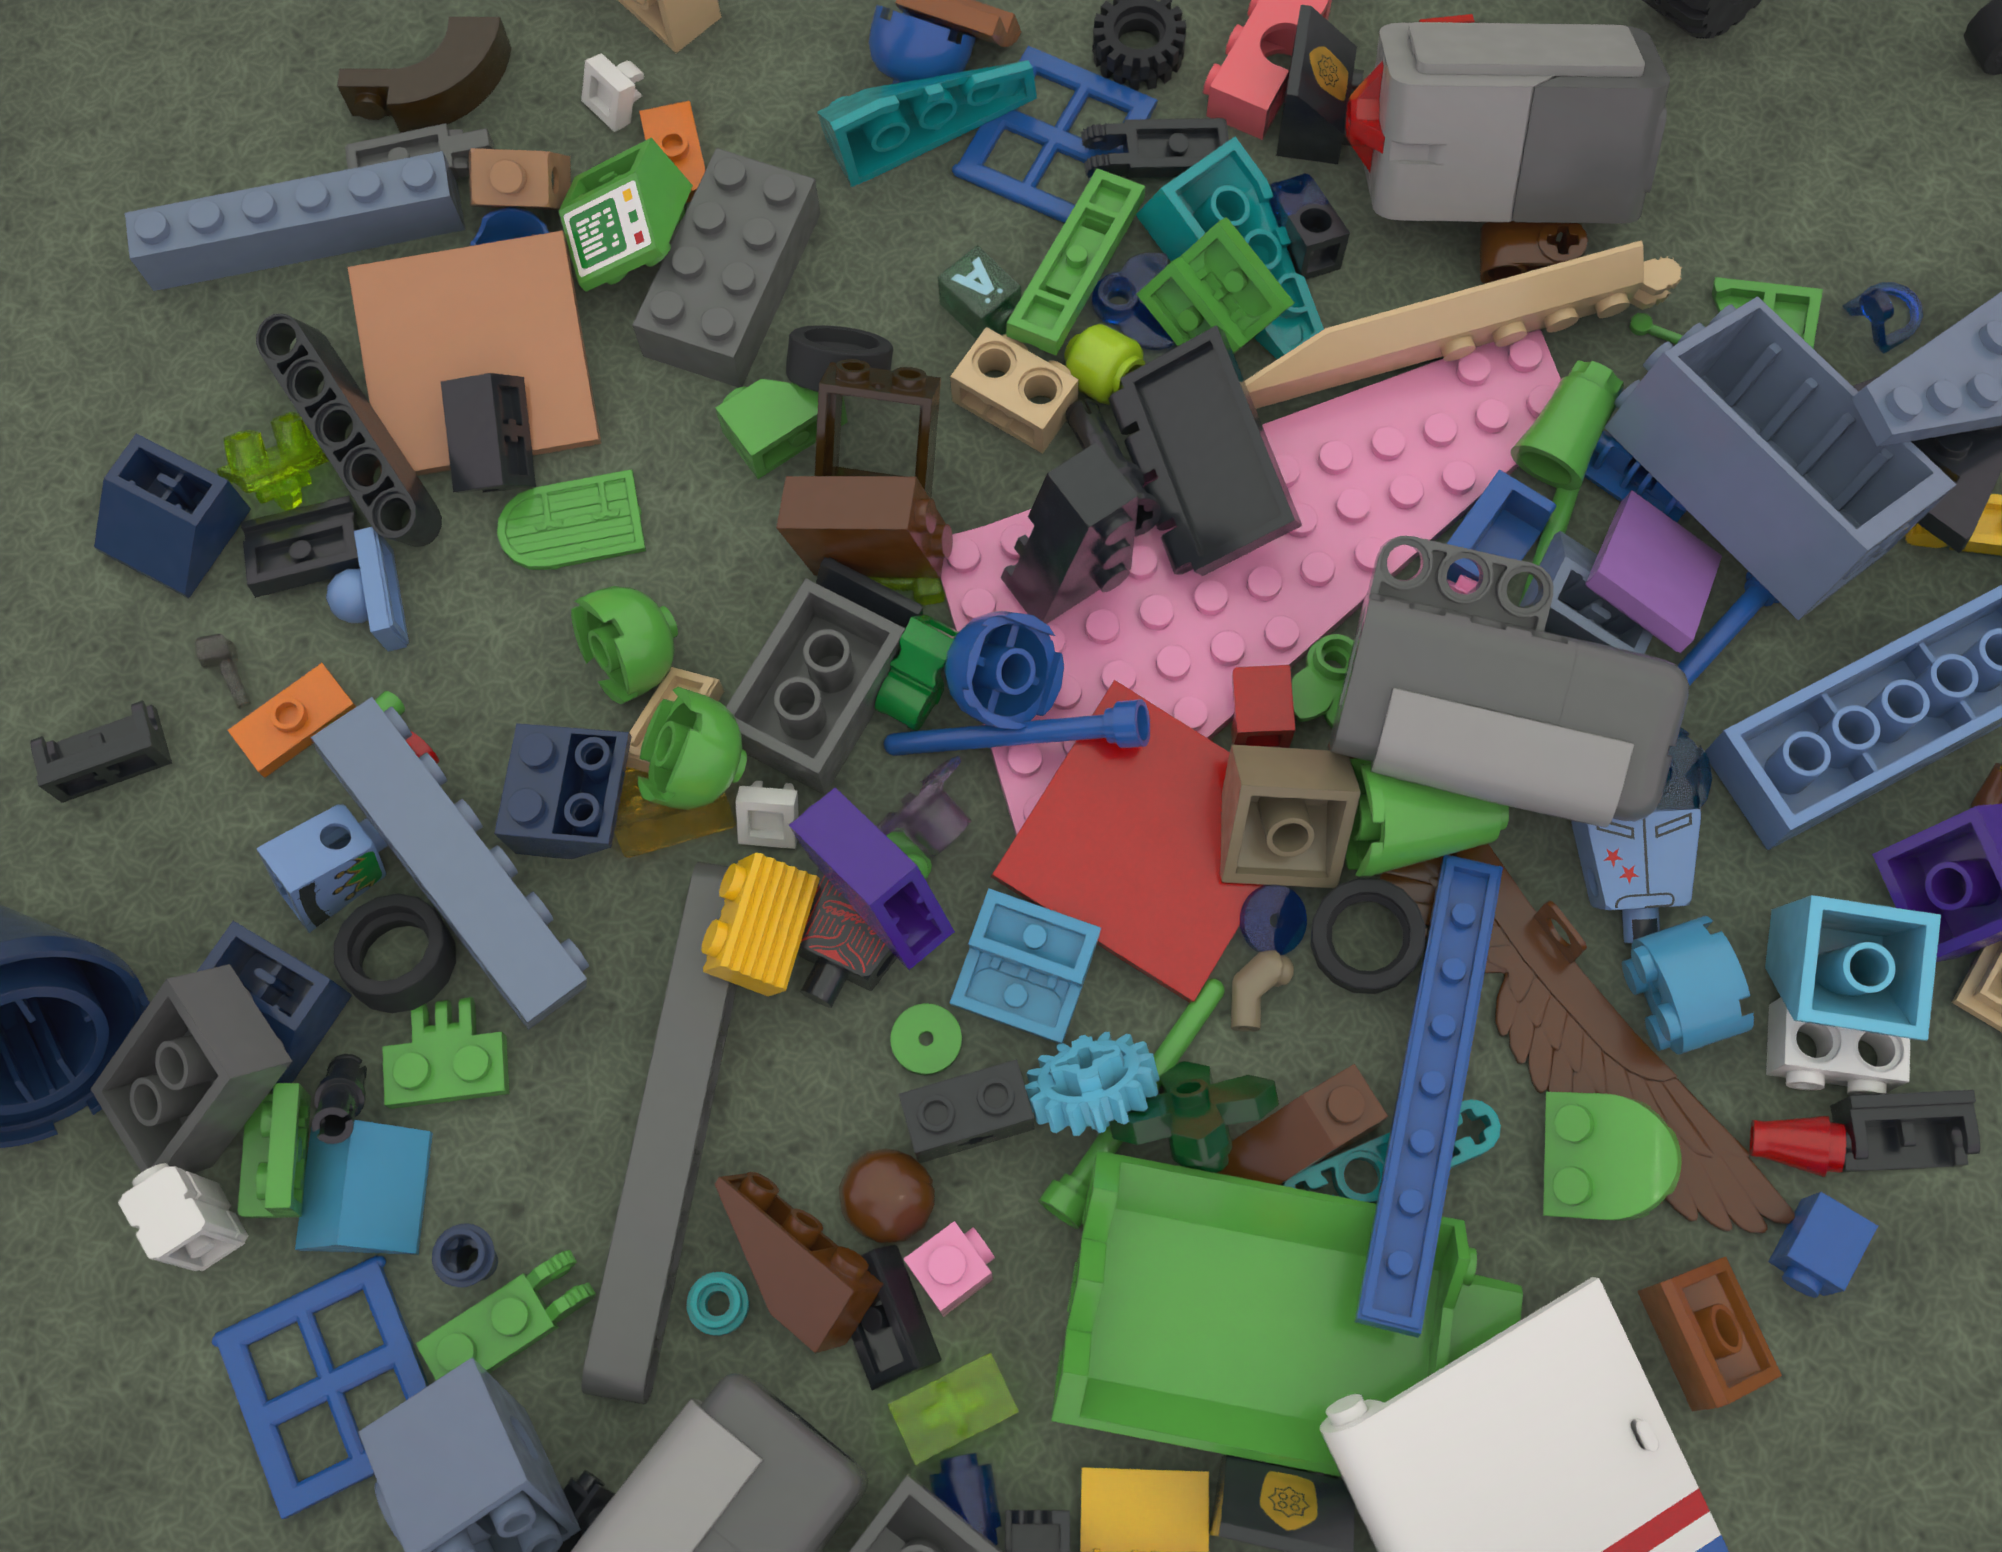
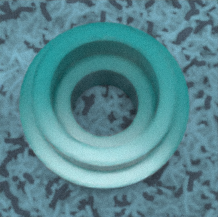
M712 1272L702 1276L693 1284L688 1293L686 1306L688 1316L698 1330L712 1336H723L732 1333L742 1325L747 1317L750 1302L748 1292L738 1278L725 1272ZM719 1292L727 1294L730 1300L727 1312L721 1316L711 1315L708 1310L710 1297Z

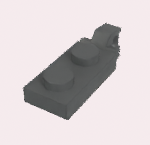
M445 123L347 144L345 151L348 169L443 151L455 179H459V177L469 175V151L471 148L495 149V145L487 128L463 133L462 129H449Z

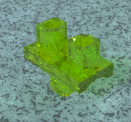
M288 412L272 419L270 423L277 445L265 449L261 433L254 430L239 431L224 437L228 464L216 468L218 475L227 479L231 484H237L245 493L255 492L256 498L261 504L274 500L285 511L299 507L302 504L301 488L312 484L311 476L307 470L329 462V459L299 413Z
M991 1353L888 1404L915 1465L1019 1413Z

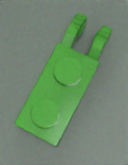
M566 1250L556 1254L548 1261L534 1268L528 1275L525 1273L521 1274L417 1342L416 1346L435 1380L437 1381L472 1357L488 1373H491L559 1328L558 1322L594 1299L596 1293L590 1283L587 1282L569 1289L548 1307L538 1293L539 1289L553 1280L561 1278L575 1266L577 1261L571 1251Z

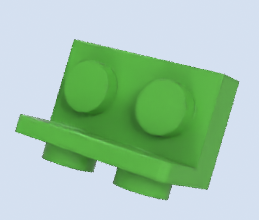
M276 1083L273 1088V1094H267L244 1125L238 1198V1214L243 1218L302 1217L311 1096L300 1083Z

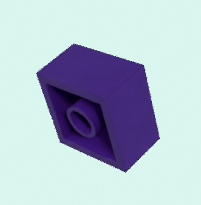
M2002 804L1975 806L1872 854L1896 908L1941 915L1936 962L1957 959L2002 941Z

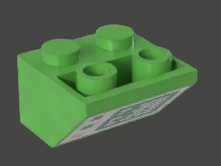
M652 138L575 176L559 209L560 218L578 284L585 292L606 282L609 285L615 284L623 279L629 271L644 264L648 267L654 266L670 251L671 244L669 241L676 225L685 215L686 210L684 206L693 185Z

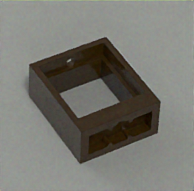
M856 359L841 360L837 363L830 362L819 382L814 476H900L839 467L843 395L919 405L920 416L915 477H917L927 495L931 498L941 378L927 376L923 370L913 367H900L890 371L870 368L867 362Z

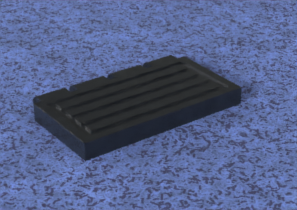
M1216 325L1120 378L1124 388L1113 393L1108 400L1121 434L1130 435L1124 442L1132 463L1140 468L1145 482L1152 481L1145 485L1144 489L1148 494L1156 498L1161 507V516L1156 524L1157 529L1163 531L1177 526L1161 536L1174 574L1179 575L1194 570V572L1204 576L1303 526L1225 332Z

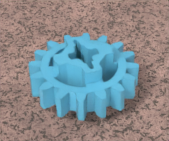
M1104 1032L1096 1041H1093L1092 1037L1082 1035L1079 1036V1039L1071 1042L1072 1047L1060 1043L1056 1045L1058 1054L1055 1056L1041 1055L1038 1058L1040 1068L1028 1070L1027 1077L1029 1083L1025 1085L1032 1112H1034L1036 1122L1039 1125L1049 1122L1051 1132L1058 1133L1065 1127L1071 1126L1073 1136H1080L1087 1126H1091L1092 1130L1096 1129L1098 1133L1105 1132L1106 1127L1110 1126L1109 1121L1115 1120L1123 1125L1128 1123L1127 1112L1130 1110L1145 1111L1148 1108L1145 1098L1157 1096L1158 1088L1156 1082L1160 1079L1153 1053H1149L1147 1043L1142 1041L1134 1044L1130 1034H1125L1116 1041H1112L1110 1032Z

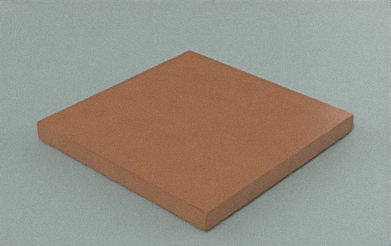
M563 230L348 267L369 402L417 476L451 470L441 381L486 373L524 377L533 456L601 444L568 246Z

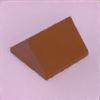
M1726 1256L1637 1291L1692 1411L1714 1409L1728 1405L1782 1376Z

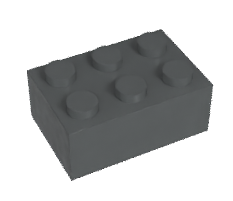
M805 579L726 706L734 715L742 735V749L750 757L826 795L876 711L875 702L877 695L891 670V661L897 658L901 651L899 642L905 628Z
M229 964L167 978L98 1077L91 1091L141 1173L150 1167L162 1163H167L170 1167L176 1166L184 1169L185 1172L195 1173L213 1167L292 1063V1060L284 1049L281 1040L275 1035L253 1001L250 992L244 987Z

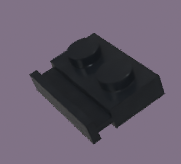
M350 495L241 522V529L245 534L243 549L247 585L255 598L332 579L336 574L346 569H360L354 531L359 530V526L356 523L357 508Z

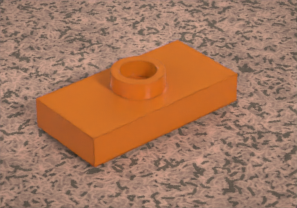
M690 100L639 111L645 140L652 138L693 185L686 203L691 202L706 169Z
M321 663L227 731L256 770L266 778L312 745L311 737L356 708V705L329 670Z

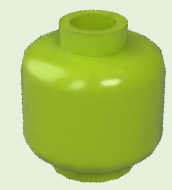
M1103 324L1090 326L1082 333L1075 335L1067 344L1064 353L1065 366L1070 370L1073 377L1079 379L1078 391L1107 405H1110L1109 397L1124 388L1120 378L1146 364L1144 362L1143 350L1136 340Z

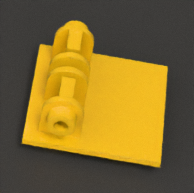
M1082 1467L1080 1552H1209V1472Z

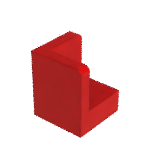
M1290 665L1234 668L1232 672L1235 715L1231 727L1232 745L1290 748L1296 730Z

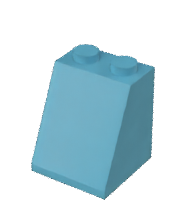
M1811 895L1772 909L1765 969L1794 1021L1928 1041L1941 915Z

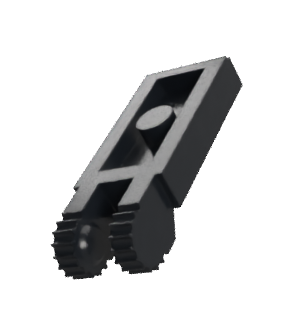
M1224 118L1124 120V123L1093 124L1092 126H1087L1081 132L1082 146L1089 150H1112L1123 145V153L1096 154V156L1087 158V161H1085V172L1088 178L1093 176L1097 168L1120 177L1126 175V178L1177 177L1229 141L1227 121Z

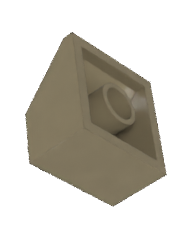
M1231 745L1222 790L1220 867L1222 882L1319 888L1337 887L1361 793L1349 756L1333 753L1330 750Z

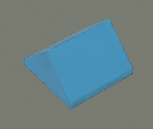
M355 1120L354 1129L349 1138L337 1144H327L317 1138L320 1129L313 1132L311 1127L305 1170L302 1217H299L295 1250L419 1255L433 1133L431 1131Z

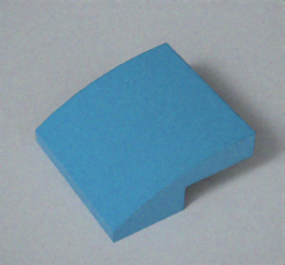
M988 888L968 943L970 948L951 997L950 1005L1062 1044L1084 985L1100 936L1101 927Z

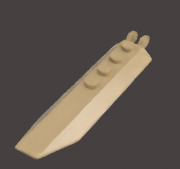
M1642 240L1325 328L1245 380V384L1255 409L1442 356L1445 361L1458 360L1471 354L1478 346L1495 342L1497 347L1508 346L1523 339L1528 332L1546 328L1547 332L1561 331L1574 325L1579 318L1597 313L1599 318H1607L1624 311L1630 304L1642 310L1653 307L1654 304L1659 305L1660 302L1663 303L1670 295V289H1674L1682 279L1680 277L1682 267L1674 261V258L1669 259L1668 256L1666 258L1660 257L1659 260L1655 258L1644 261Z

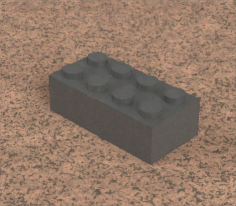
M716 148L671 242L670 251L664 257L634 320L633 328L643 357L738 388L743 387L821 214L814 178Z

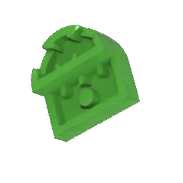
M1546 1092L1543 1216L1616 1221L1635 1220L1649 1215V1212L1655 1209L1667 1195L1673 1193L1681 1172L1680 1145L1673 1129L1667 1126L1661 1116L1651 1109V1106L1635 1099L1613 1094Z

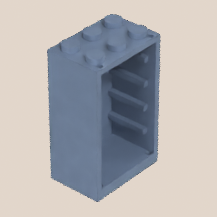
M1758 296L1737 309L1732 304L1728 305L1711 320L1707 327L1702 323L1696 324L1681 337L1675 346L1667 341L1657 348L1643 364V367L1648 371L1641 381L1636 380L1617 397L1614 404L1619 410L1605 426V429L1797 620H1800L1885 556L1957 485L1911 441L1877 447L1851 399L1858 391Z

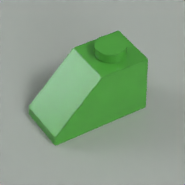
M760 379L748 387H739L733 390L720 405L715 407L723 434L757 479H760L816 443L819 392L800 387L795 383ZM844 397L842 398L841 426L848 422Z

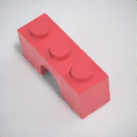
M1251 0L1248 9V21L1245 26L1236 25L1227 43L1225 54L1228 56L1222 66L1217 63L1213 65L1205 81L1203 93L1209 96L1206 116L1209 118H1224L1228 126L1263 140L1284 102L1290 71L1271 63L1266 57L1274 54L1292 56L1301 5L1312 6L1328 20L1332 0Z

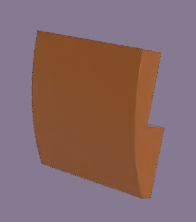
M975 0L895 1L898 9L907 15L1002 47H1009L1016 43L1021 34L1015 14Z

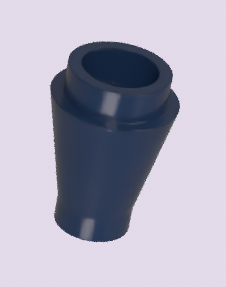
M464 1223L448 1228L439 1236L432 1251V1265L435 1273L444 1283L453 1287H468L479 1281L486 1280L494 1274L498 1266V1256L490 1236L484 1229L477 1225ZM478 1250L477 1260L471 1263L469 1269L468 1259L473 1252Z

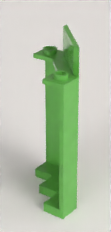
M1097 1150L1081 1223L1083 1224L1078 1259L1074 1265L1067 1306V1312H1069L1063 1348L1059 1354L1051 1421L1342 1477L1319 1430L1322 1422L1328 1417L1326 1409L1337 1400L1353 1394H1360L1363 1400H1378L1385 1403L1521 1320L1522 1286L1476 1275L1477 1251L1475 1248L1468 1246L1465 1221L1442 1216L1421 1335L1416 1338L1356 1323L1355 1316L1377 1204Z

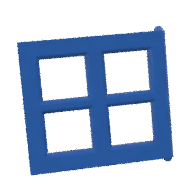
M1028 46L1019 62L1027 60L1030 62L1034 78L1038 75L1075 91L1058 122L1053 126L1016 109L980 126L959 163L953 165L952 173L960 179L1065 223L1075 204L1036 188L1055 154L1060 152L1085 163L1087 158L1096 156V154L1123 153V145L1112 150H1089L1082 146L1081 137L1069 133L1088 97L1128 113L1124 120L1150 119L1157 106V99ZM1004 129L1043 145L1023 182L984 166Z
M376 1255L215 1333V1336L212 1338V1344L218 1347L281 1519H287L375 1475L360 1439L359 1430L345 1392L392 1369L395 1370L406 1400L429 1386L383 1267L386 1265V1259L383 1256ZM363 1290L384 1344L335 1368L314 1314ZM297 1322L318 1377L268 1400L248 1346ZM328 1402L349 1458L299 1482L278 1425Z

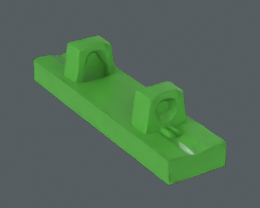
M1098 168L1095 170L1007 321V337L1022 343L1032 344L1040 350L1057 355L1141 207L1145 196V185Z

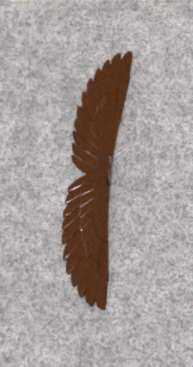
M1329 741V744H1328L1327 748H1328V750L1331 751V749H1330V741ZM1489 844L1449 854L1450 856L1503 867L1485 973L1504 974V980L1496 998L1494 1022L1499 1036L1504 1037L1509 1032V1047L1517 1063L1523 1064L1528 1056V1070L1535 1090L1540 1094L1546 1091L1547 1088L1548 1092L1613 1094L1635 1099L1651 1106V1109L1661 1116L1667 1126L1673 1129L1681 1150L1682 1164L1680 1177L1673 1193L1667 1195L1665 1199L1674 1210L1689 1222L1697 1221L1699 1213L1709 1224L1722 1231L1732 1230L1731 1219L1737 1227L1748 1233L1762 1234L1768 1230L1762 1216L1774 1223L1786 1225L1794 1220L1795 1214L1792 1208L1748 1157L1750 1153L1679 1081L1677 1075L1633 1031L1580 969L1575 960L1587 949L1586 943L1554 902L1548 901L1536 912ZM1443 856L1387 871L1380 876V879L1402 888L1418 905L1427 927L1430 924ZM1551 918L1564 929L1571 944L1567 943L1559 935ZM1425 928V940H1427L1429 928Z

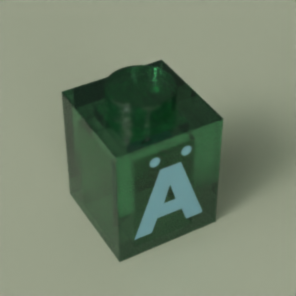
M977 245L938 276L940 305L976 340L986 327L1001 336L1007 334V321L1021 299V286L982 248Z

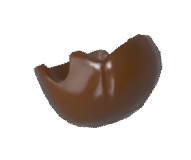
M884 1148L867 1151L848 1165L839 1185L841 1212L844 1219L854 1230L868 1239L878 1243L904 1242L924 1228L935 1205L933 1180L926 1168L913 1156L900 1150Z

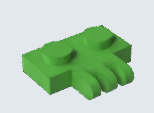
M473 997L459 999V1022L452 1023V1005L450 1000L436 1001L435 1025H429V1011L426 1003L411 1010L412 1043L382 1046L384 1105L390 1109L509 1094L506 1035L503 1032L477 1035L476 1010Z

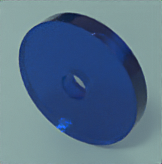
M1265 885L1255 889L1246 898L1240 913L1242 935L1247 944L1258 953L1266 950H1276L1280 955L1289 953L1301 942L1307 927V913L1301 898L1292 889L1281 885ZM1272 914L1277 916V924L1274 927L1270 924Z

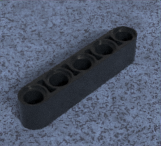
M273 314L267 317L259 326L256 334L258 351L373 529L383 537L414 547H423L432 543L439 535L442 527V516L439 508L327 337L320 330L286 314ZM296 338L294 348L290 351L292 341ZM324 380V387L318 395L319 385ZM351 422H353L352 432L347 439H345L347 427L351 424ZM381 465L382 473L374 484V473ZM410 508L411 517L409 523L403 528V515Z

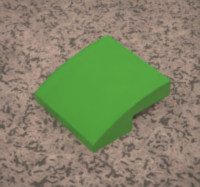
M1227 217L1217 222L1185 253L1168 264L1136 294L1177 346L1217 325L1225 332L1233 354L1295 303Z

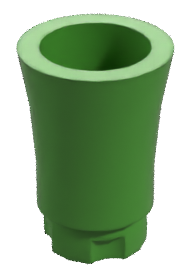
M1578 360L1572 366L1568 376L1561 379L1550 400L1532 426L1511 449V457L1515 463L1526 473L1545 484L1566 490L1579 489L1603 430L1616 409L1614 402L1623 391V381L1616 377L1613 370L1595 361L1583 362Z

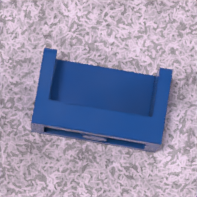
M1499 469L1447 544L1522 561L1550 520L1556 504ZM1466 558L1456 560L1447 571V579L1454 583L1457 582L1460 574L1477 582L1479 581L1477 566L1473 561Z

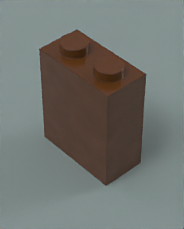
M786 476L776 528L813 575L818 576L820 564L824 557H830L866 577L941 579L944 558H949L952 552V530L950 525L946 524L936 509L934 500L929 498L917 477Z

